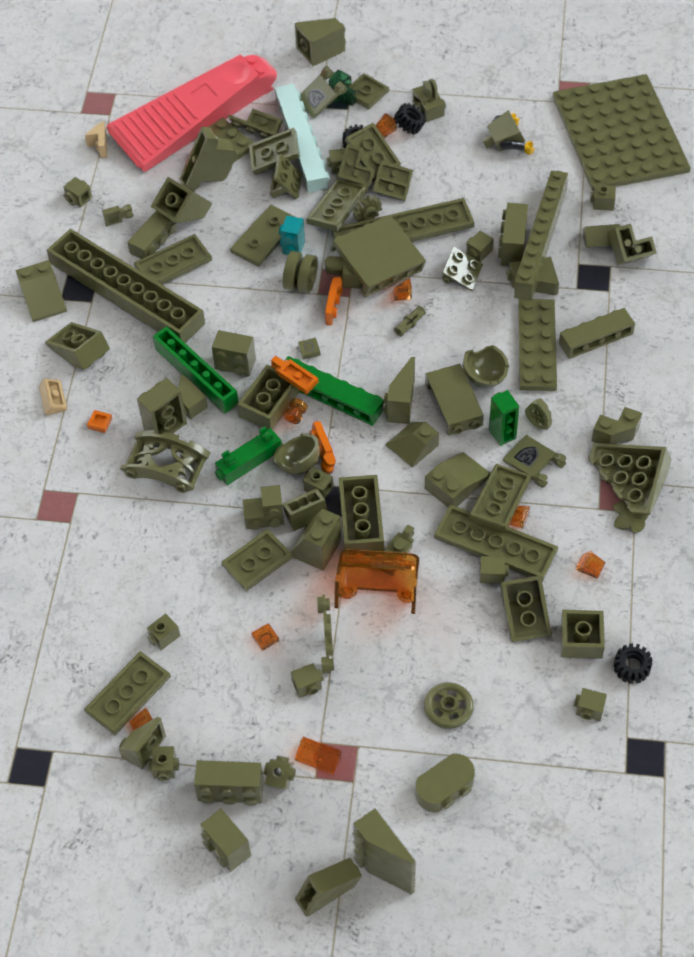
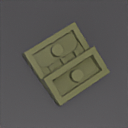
M381 161L372 192L405 201L414 170Z

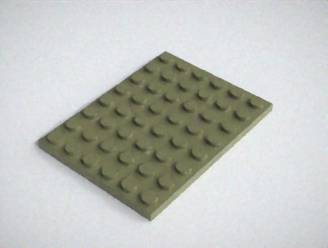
M647 74L553 92L552 97L592 191H594L595 185L617 187L690 172L691 167Z

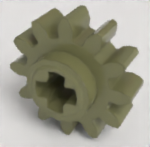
M369 195L364 199L360 198V201L355 203L356 207L352 208V215L358 222L373 219L379 216L378 211L382 210V203L375 195L372 198Z

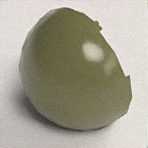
M494 345L486 346L478 352H473V350L466 351L462 363L467 378L479 387H494L500 384L507 376L509 368L507 357L503 351Z
M301 433L300 436L289 440L285 444L282 443L274 454L275 464L288 474L298 475L307 473L317 464L320 457L318 438L313 434Z

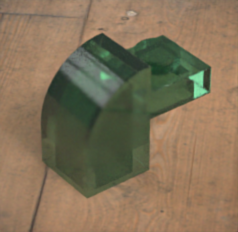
M338 69L329 78V85L334 90L335 85L338 82H342L347 87V91L337 96L333 102L336 103L340 99L342 102L353 106L356 103V91L349 87L351 85V76Z

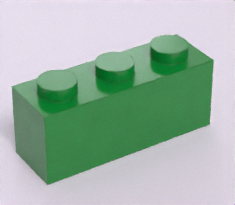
M508 390L498 392L491 397L489 431L499 446L515 440L517 436L520 406Z

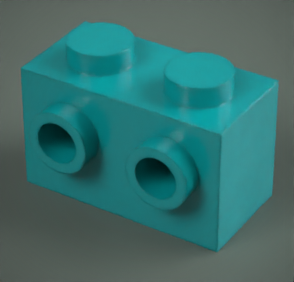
M287 215L283 225H280V246L282 247L283 254L289 255L291 251L302 252L305 243L304 218Z

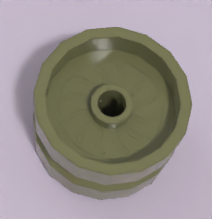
M291 251L284 267L283 288L291 291L298 288L300 293L310 294L318 270L317 256L306 254L303 258L301 252Z

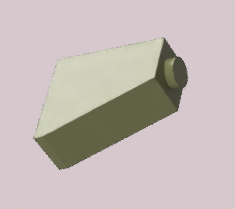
M551 256L546 257L535 292L558 295L559 281ZM521 261L509 263V270H506V277L511 282L512 288H514Z
M347 858L308 875L295 900L305 916L308 917L354 888L362 874L352 859Z

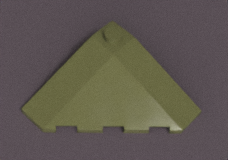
M593 443L589 461L597 466L600 470V475L607 483L609 482L612 485L613 491L619 499L627 504V509L630 513L651 515L667 478L672 460L667 447Z

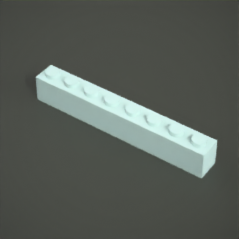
M294 83L275 87V98L285 128L288 130L294 127L297 131L300 157L296 160L307 192L311 193L328 189L329 173L324 170V159H320L321 151L319 147H316L315 135L312 136L313 130L311 124H308L307 112L304 113V103L299 100L301 99L299 90L295 89Z

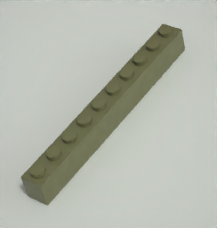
M553 170L550 172L515 279L514 298L533 300L567 192L568 172Z

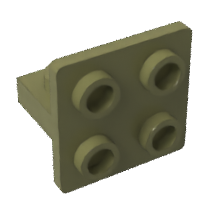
M282 154L277 156L270 195L275 198L288 192L294 199H297L299 197L302 173Z

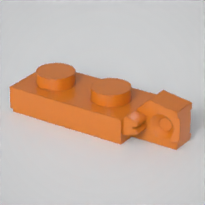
M276 355L271 359V367L275 369V372L306 395L319 383V379L291 359L283 361Z

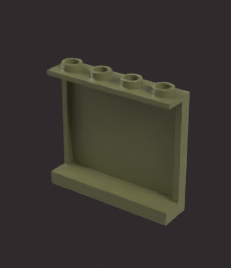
M391 214L386 217H380L372 223H366L361 228L353 229L343 236H337L334 238L330 249L331 252L335 250L339 252L362 283V294L365 297L421 272L426 263L424 257Z

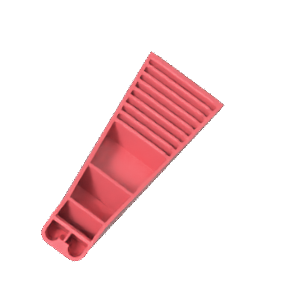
M240 54L112 121L106 128L108 133L136 166L141 168L143 172H146L197 139L201 127H209L221 118L227 119L228 114H235L259 97L273 91L272 84L277 78V72L263 57L257 55L243 57Z

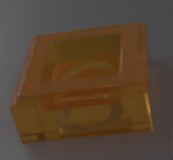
M269 623L251 633L262 651L279 642V637Z

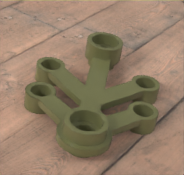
M325 594L322 597H317L318 613H323L326 657H321L322 674L334 671V658L329 659V656H333L331 614H326V611H330L329 598L325 599Z

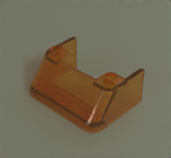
M343 550L339 556L335 578L334 608H339L340 597L350 599L357 594L358 590L397 592V598L404 603L412 602L411 614H415L419 557L412 553Z

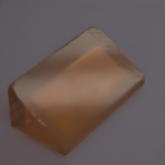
M302 737L295 761L334 775L342 753L339 749Z

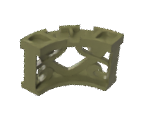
M155 430L137 432L134 437L137 441L126 464L121 465L120 470L129 478H148L161 481L182 493L194 490V485L201 469L211 452L191 440L189 443L180 440L179 435L164 432L162 435L156 434ZM165 449H171L172 457L176 462L159 467L151 456L160 454ZM194 461H196V465L193 469L190 465ZM183 468H186L191 473L188 481L179 477V475H184L186 478Z

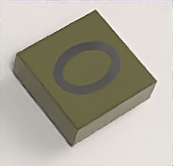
M316 338L298 342L303 359L321 355Z

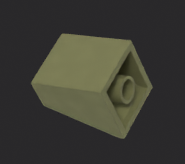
M337 18L294 23L296 48L312 66L345 52L346 29L344 24L340 23Z
M167 177L150 207L175 223L204 218L212 202Z
M325 509L316 514L307 523L291 549L292 557L324 571L342 541L340 516Z

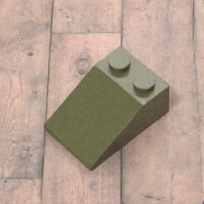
M50 260L15 270L33 322L67 312Z
M74 322L69 323L45 341L49 348L72 366L83 370L89 368L95 360L103 357L110 350L102 331Z
M411 357L389 385L388 393L384 395V415H387V422L410 424L415 383V357Z
M462 452L438 464L425 475L424 489L447 507L450 504L458 507L488 480L491 473L466 453Z
M541 575L500 582L501 597L511 641L517 642L551 636L552 632Z

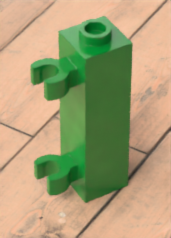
M263 427L255 438L231 453L227 450L221 454L222 458L215 462L216 471L214 473L219 481L223 480L226 485L231 484L273 457L277 448L282 444V440L271 428Z

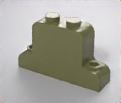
M201 127L179 178L181 184L194 191L202 181L225 180L237 158V150L229 139H218V136L214 135L211 128Z

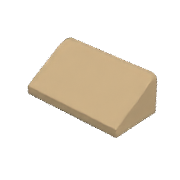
M43 378L39 385L45 415L66 411L67 405L61 380Z

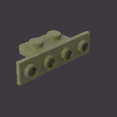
M252 109L247 121L229 114L227 116L233 126L237 128L244 127L246 131L252 134L257 132L265 139L278 134L283 123L282 119L256 109Z

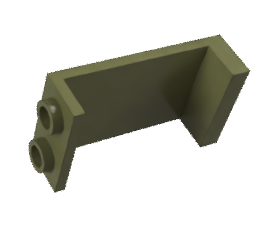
M461 364L425 373V385L427 389H432L447 423L448 436L483 426L484 414Z

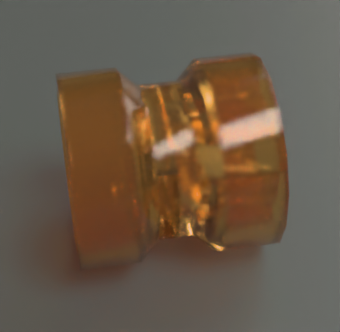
M293 398L289 408L284 412V418L290 423L299 424L303 418L302 414H305L308 409V405L301 399Z

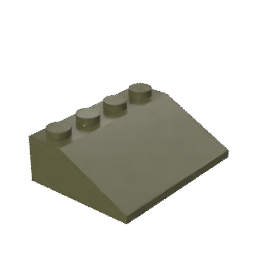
M374 808L353 823L354 859L360 868L364 867L368 873L409 894H413L415 892L416 861L376 808Z

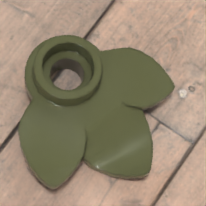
M624 501L613 505V509L619 514L614 522L616 528L622 530L631 528L633 533L641 532L644 529L645 520L649 515L631 514Z

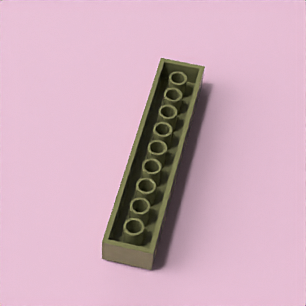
M71 228L47 249L48 258L53 266L158 332L167 326L186 343L205 324L202 309Z

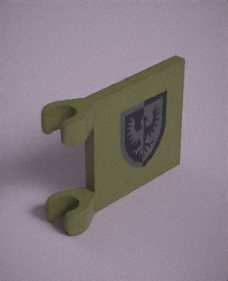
M325 66L320 75L300 94L301 99L299 100L303 101L305 109L314 119L337 96L347 91V87L342 82H338L333 90L325 81L334 74L328 66Z
M525 435L503 458L505 463L518 471L532 475L531 479L542 488L548 484L546 481L548 477L540 472L551 460L560 468L566 465L565 455L552 451L528 435Z

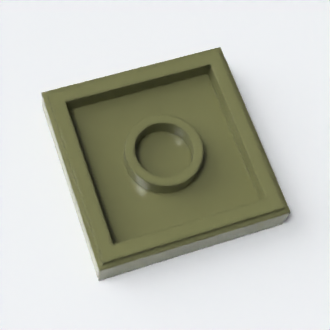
M363 73L347 88L343 95L369 110L389 92V87Z

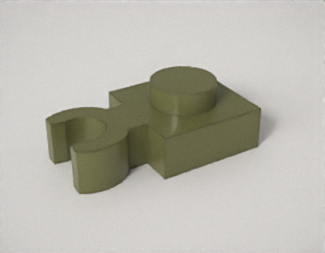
M131 204L124 205L122 208L115 206L102 210L106 226L123 222L122 218L134 217Z

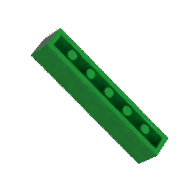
M167 326L152 336L155 350L182 375L186 376L224 414L238 405L237 390Z
M289 356L285 359H291L319 379V383L306 396L371 426L376 423L384 411V399L380 396L366 392L360 387H355L345 380L333 377L330 373L322 372L314 366L301 362L299 359Z

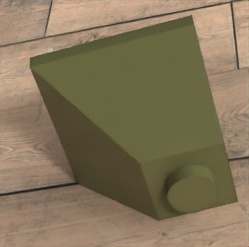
M411 422L386 443V447L413 468L439 446V432L426 422Z
M156 717L132 731L127 738L125 737L119 746L121 757L143 770L149 758L152 757L153 747H158L166 737L162 719Z

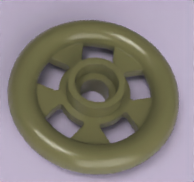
M452 682L440 683L429 690L424 700V710L428 719L435 725L447 729L457 728L465 724L470 719L474 709L473 699L468 690ZM448 691L457 692L456 697L447 695ZM437 694L442 697L439 703L433 701ZM465 701V709H459V702ZM450 704L452 708H446L445 705ZM439 709L443 715L438 717L434 711ZM457 713L459 718L450 720L449 716Z

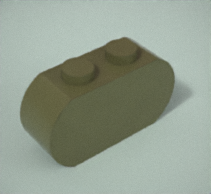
M451 754L419 776L416 780L415 793L418 804L427 811L439 812L443 808L448 809L455 802L454 800L460 796L465 797L468 795L474 785L475 768L471 760L462 754Z

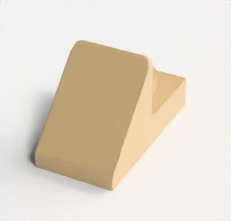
M103 121L85 134L87 146H95L96 151L100 153V158L107 157V131L105 121Z

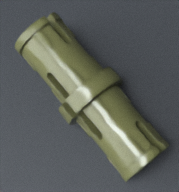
M417 306L414 311L405 315L403 321L394 328L395 333L402 337L410 328H414L417 325L416 322L426 314L424 308Z

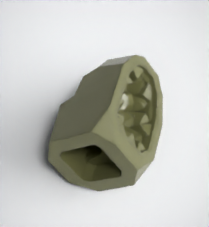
M542 398L534 400L524 411L526 417L537 428L548 430L552 424L548 405Z

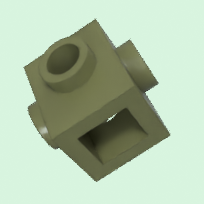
M174 746L153 747L152 758L148 760V770L152 771L154 779L167 781L170 778H175V772L179 771V758H176Z
M279 755L276 756V759H270L269 762H266L264 768V775H266L264 785L281 789L289 788L290 781H293L295 778L296 768H293L294 763L288 762V757Z

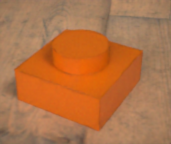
M94 410L87 423L88 429L106 433L112 421V415Z

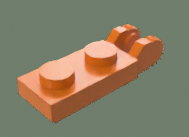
M334 277L331 282L325 309L326 325H332L333 319L337 318L338 315L336 304H340L343 291L342 278Z
M321 421L313 422L309 434H313L318 438L320 458L322 460L321 468L325 473L330 474L334 470L336 459Z

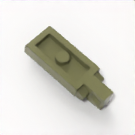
M407 525L402 533L398 532L376 563L377 569L392 576L395 575L412 549L414 527Z

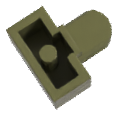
M433 78L423 81L422 86L412 89V101L417 108H420V112H424L423 115L426 116V122L443 117L446 103L444 99L440 98L437 84Z
M328 256L325 259L326 273L342 274L343 288L361 289L362 283L342 257Z

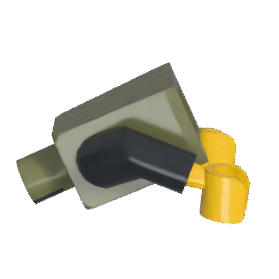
M509 110L502 115L495 116L493 121L487 126L491 135L482 139L486 148L496 144L499 151L524 150L526 154L531 155L535 149L532 141L524 143L525 140L517 126L520 118H516L515 113L510 114Z

